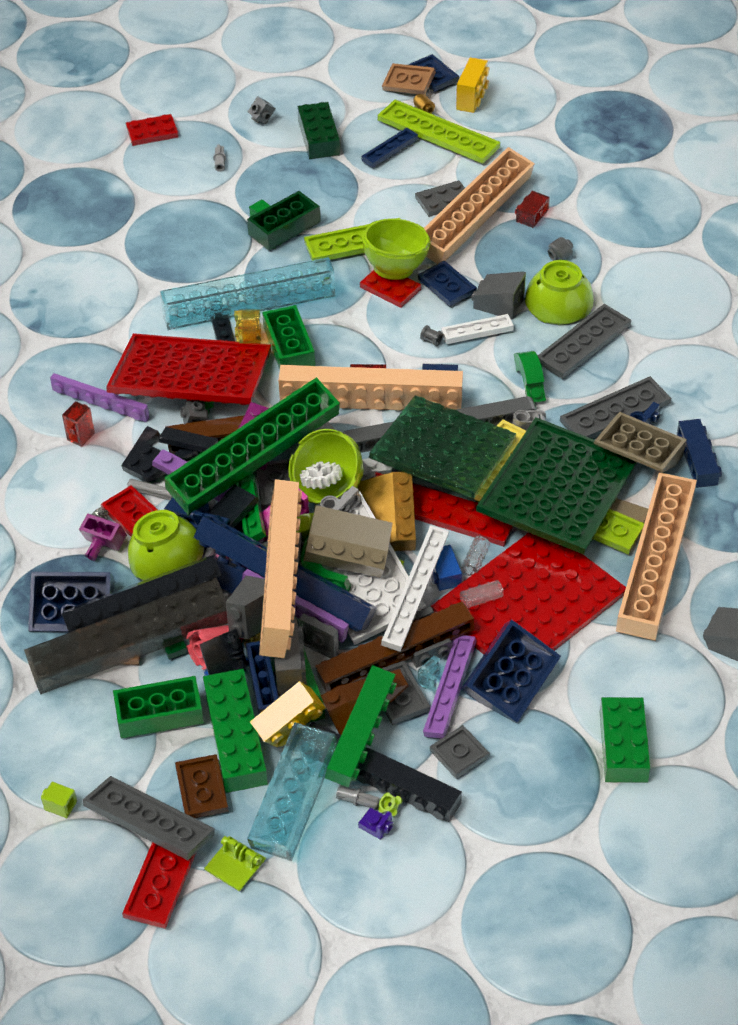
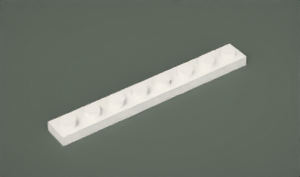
M430 525L383 636L382 646L401 652L449 531Z

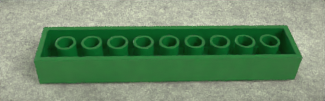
M316 377L166 476L165 489L189 516L192 511L198 510L302 440L305 436L339 415L340 402Z

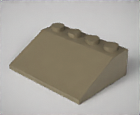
M619 412L597 437L594 444L660 472H665L675 467L682 459L687 439Z
M316 505L304 561L381 578L385 569L393 523Z

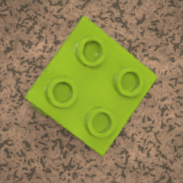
M224 836L221 840L223 846L205 866L204 870L240 892L266 858L231 836Z

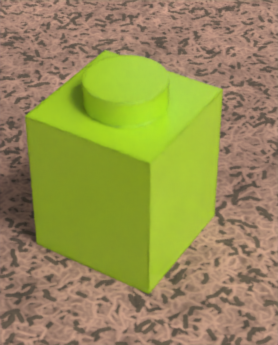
M53 781L41 794L44 810L66 819L77 803L74 789Z

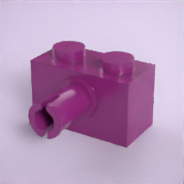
M88 513L78 529L87 541L92 542L85 553V557L96 561L102 547L119 551L127 536L120 524Z

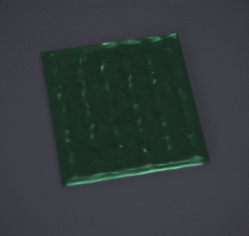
M415 395L370 451L369 458L474 499L514 442L516 433Z

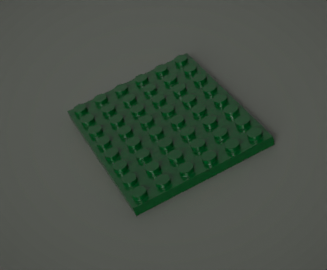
M535 417L478 503L476 511L584 555L638 462L594 444V439Z

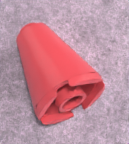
M228 625L197 629L187 634L186 640L189 639L190 644L187 645V650L193 662L197 666H203L201 669L207 668L199 644L229 632Z

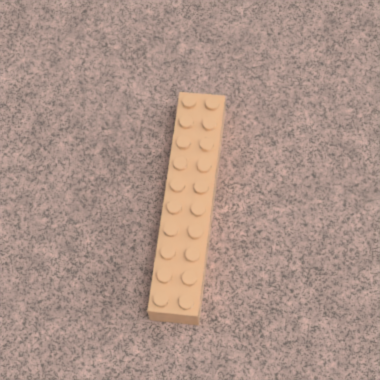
M507 147L424 227L431 242L426 257L436 264L444 260L446 261L531 177L535 163Z
M280 365L278 380L280 401L317 377L340 402V408L446 412L461 409L463 371Z
M659 472L618 614L616 632L656 641L693 502L697 480Z
M275 479L268 531L259 652L261 656L285 658L286 650H290L291 637L289 636H293L294 623L291 620H294L295 608L291 605H295L296 592L292 591V589H296L297 577L293 576V574H297L298 562H295L294 559L297 560L299 547H295L299 543V533H296V531H299L300 519L297 517H300L301 505L298 502H301L302 491L298 490L299 482Z

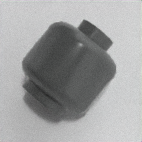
M559 237L549 244L548 255L553 261L565 260L573 254V244L569 239L566 240L563 237Z

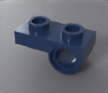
M653 402L644 413L635 411L630 416L652 425L660 418V404Z

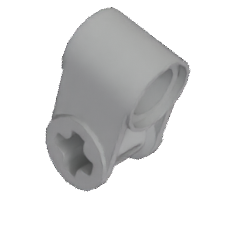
M539 409L518 410L514 413L512 424L527 431L535 417L545 421L546 413Z

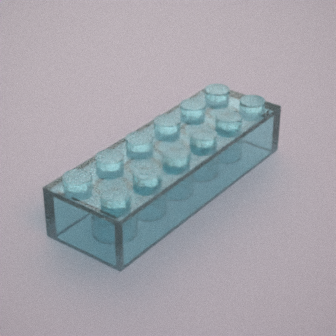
M294 723L247 837L251 849L286 860H293L325 779L328 764L338 744L335 734Z

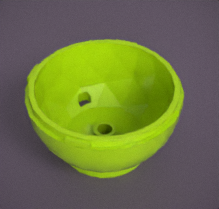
M389 218L370 223L362 235L364 253L373 266L374 271L381 277L392 280L409 277L413 270L418 268L426 258L431 243L427 232L422 226L403 219Z
M555 260L546 263L529 282L525 295L527 308L538 320L558 325L574 323L587 317L594 303L590 282L582 273L580 267L567 260Z
M156 510L141 517L134 525L133 534L128 545V562L134 576L141 580H146L200 560L205 547L199 544V540L193 538L197 529L189 521L169 510Z

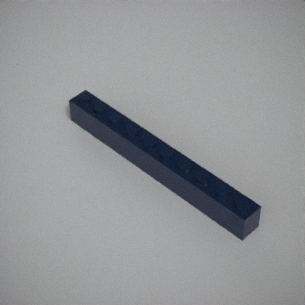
M213 516L202 517L193 537L199 540L200 545L207 548L211 547L215 549L216 554L231 558L232 563L239 566L244 565L254 573L265 577L267 546ZM298 564L297 574H293V576L297 577L296 589H292L298 597L348 623L349 628L359 632L368 629L378 607Z

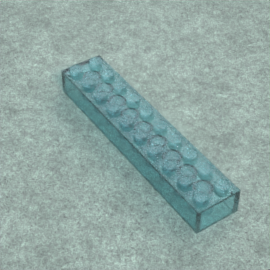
M329 257L162 290L160 291L163 318L167 330L211 322L214 319L231 318L334 297V268Z

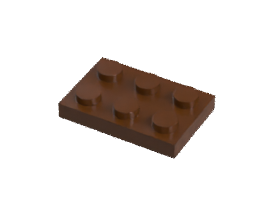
M217 754L175 762L185 814L193 818H200L229 812Z

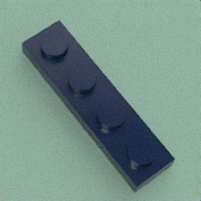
M405 128L362 155L361 160L374 168L418 140V134Z

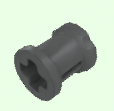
M428 325L424 326L420 334L421 340L430 341L435 346H438L443 338L441 331L437 332Z

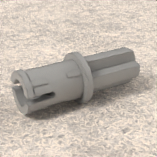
M220 144L215 147V154L213 156L215 161L214 168L219 172L225 169L224 162L226 160L224 146H220Z
M339 785L336 792L337 799L354 803L355 806L361 804L377 808L379 805V797L363 793L361 789L355 790Z

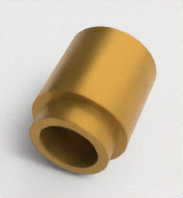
M417 94L414 97L413 103L416 108L430 114L434 111L435 104L425 94Z

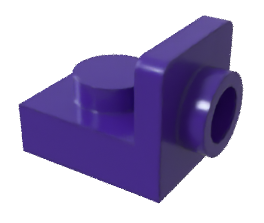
M371 807L358 822V828L380 840L393 827L391 812L387 811L383 815Z

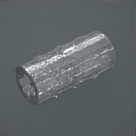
M482 536L474 538L469 551L466 553V558L463 560L461 567L463 573L468 576L478 573L490 546L488 539Z
M495 580L461 591L460 599L467 608L501 598L504 596V592L499 580Z

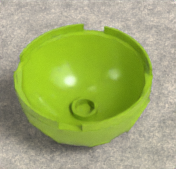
M320 429L308 434L299 442L300 445L296 452L291 455L289 461L290 481L299 482V489L308 496V501L320 505L321 500L326 496H335L340 499L343 493L352 486L357 488L363 477L364 467L358 445L350 436L337 430ZM317 462H323L324 464L330 462V464L336 463V465H340L342 471L341 480L336 481V484H330L329 487L326 486L324 489H319V487L315 489L312 487L306 488V486L302 485L300 474H302V470H306V467H312Z

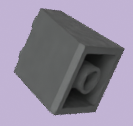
M526 272L487 274L484 280L480 281L477 291L473 292V309L497 316L508 314L512 320L525 298Z
M246 575L226 601L229 631L236 628L239 638L249 639L261 632L264 578Z
M718 607L715 614L711 617L709 625L703 632V639L709 650L738 661V608Z

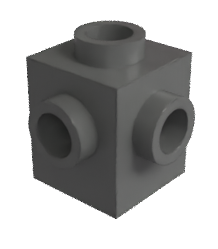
M257 96L248 113L252 115L251 119L255 122L267 124L276 108L268 101Z
M186 400L185 406L181 408L180 416L183 418L184 424L206 421L208 410L205 408L204 401Z

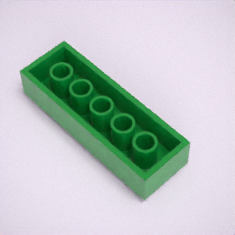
M244 669L203 676L204 690L225 793L268 785L258 732L250 723L254 719V713Z

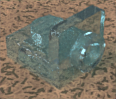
M435 655L418 669L419 684L431 692L436 690V677L441 672V659Z

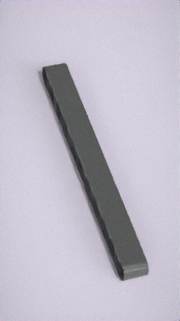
M526 396L344 431L343 434L350 436L358 445L360 453L374 451V446H378L381 442H390L391 444L397 443V440L400 439L411 441L419 436L426 437V433L434 436L452 435L457 432L463 434L494 428L502 420L513 423V416L516 411L537 410L533 398Z

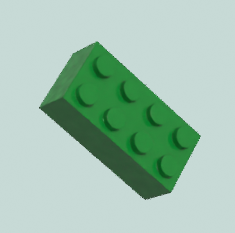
M293 305L262 312L263 328L269 344H271L279 370L280 365L315 366V351L297 306Z
M196 676L113 690L121 739L204 724Z
M601 697L599 714L605 782L648 783L650 759L644 697Z

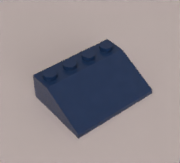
M31 572L28 631L68 632L62 612L114 592V576L111 572ZM111 617L89 626H110ZM83 628L75 630L73 632H82Z
M510 620L501 628L461 690L477 702L518 723L561 658V655L515 621Z

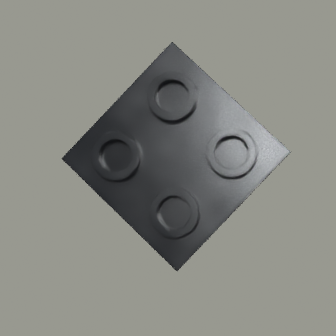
M236 628L199 644L209 675L244 669V672L246 671L245 668L248 664Z

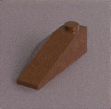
M400 669L390 671L396 674L394 682L397 683L393 695H388L389 703L409 687ZM366 679L338 686L320 695L340 735L343 733Z

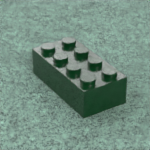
M319 102L297 106L298 123L309 160L339 156L340 139L329 103Z
M297 191L247 218L248 234L267 250L275 248L321 222L320 206L301 191Z

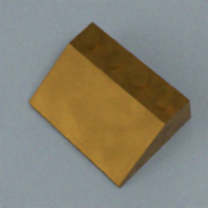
M412 471L391 472L360 481L357 489L361 492L374 517L393 523L389 542L393 550H416Z

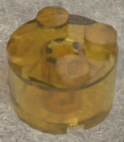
M260 309L235 310L236 342L261 344Z

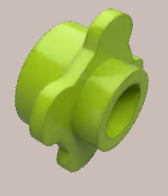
M388 792L385 793L379 801V812L387 813L389 811L392 813V817L398 814V806L402 803V798L400 796L394 797Z

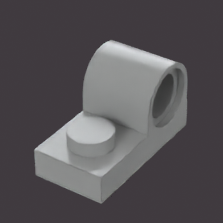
M352 486L343 493L340 499L335 496H326L321 500L320 506L350 513L361 501L359 490Z

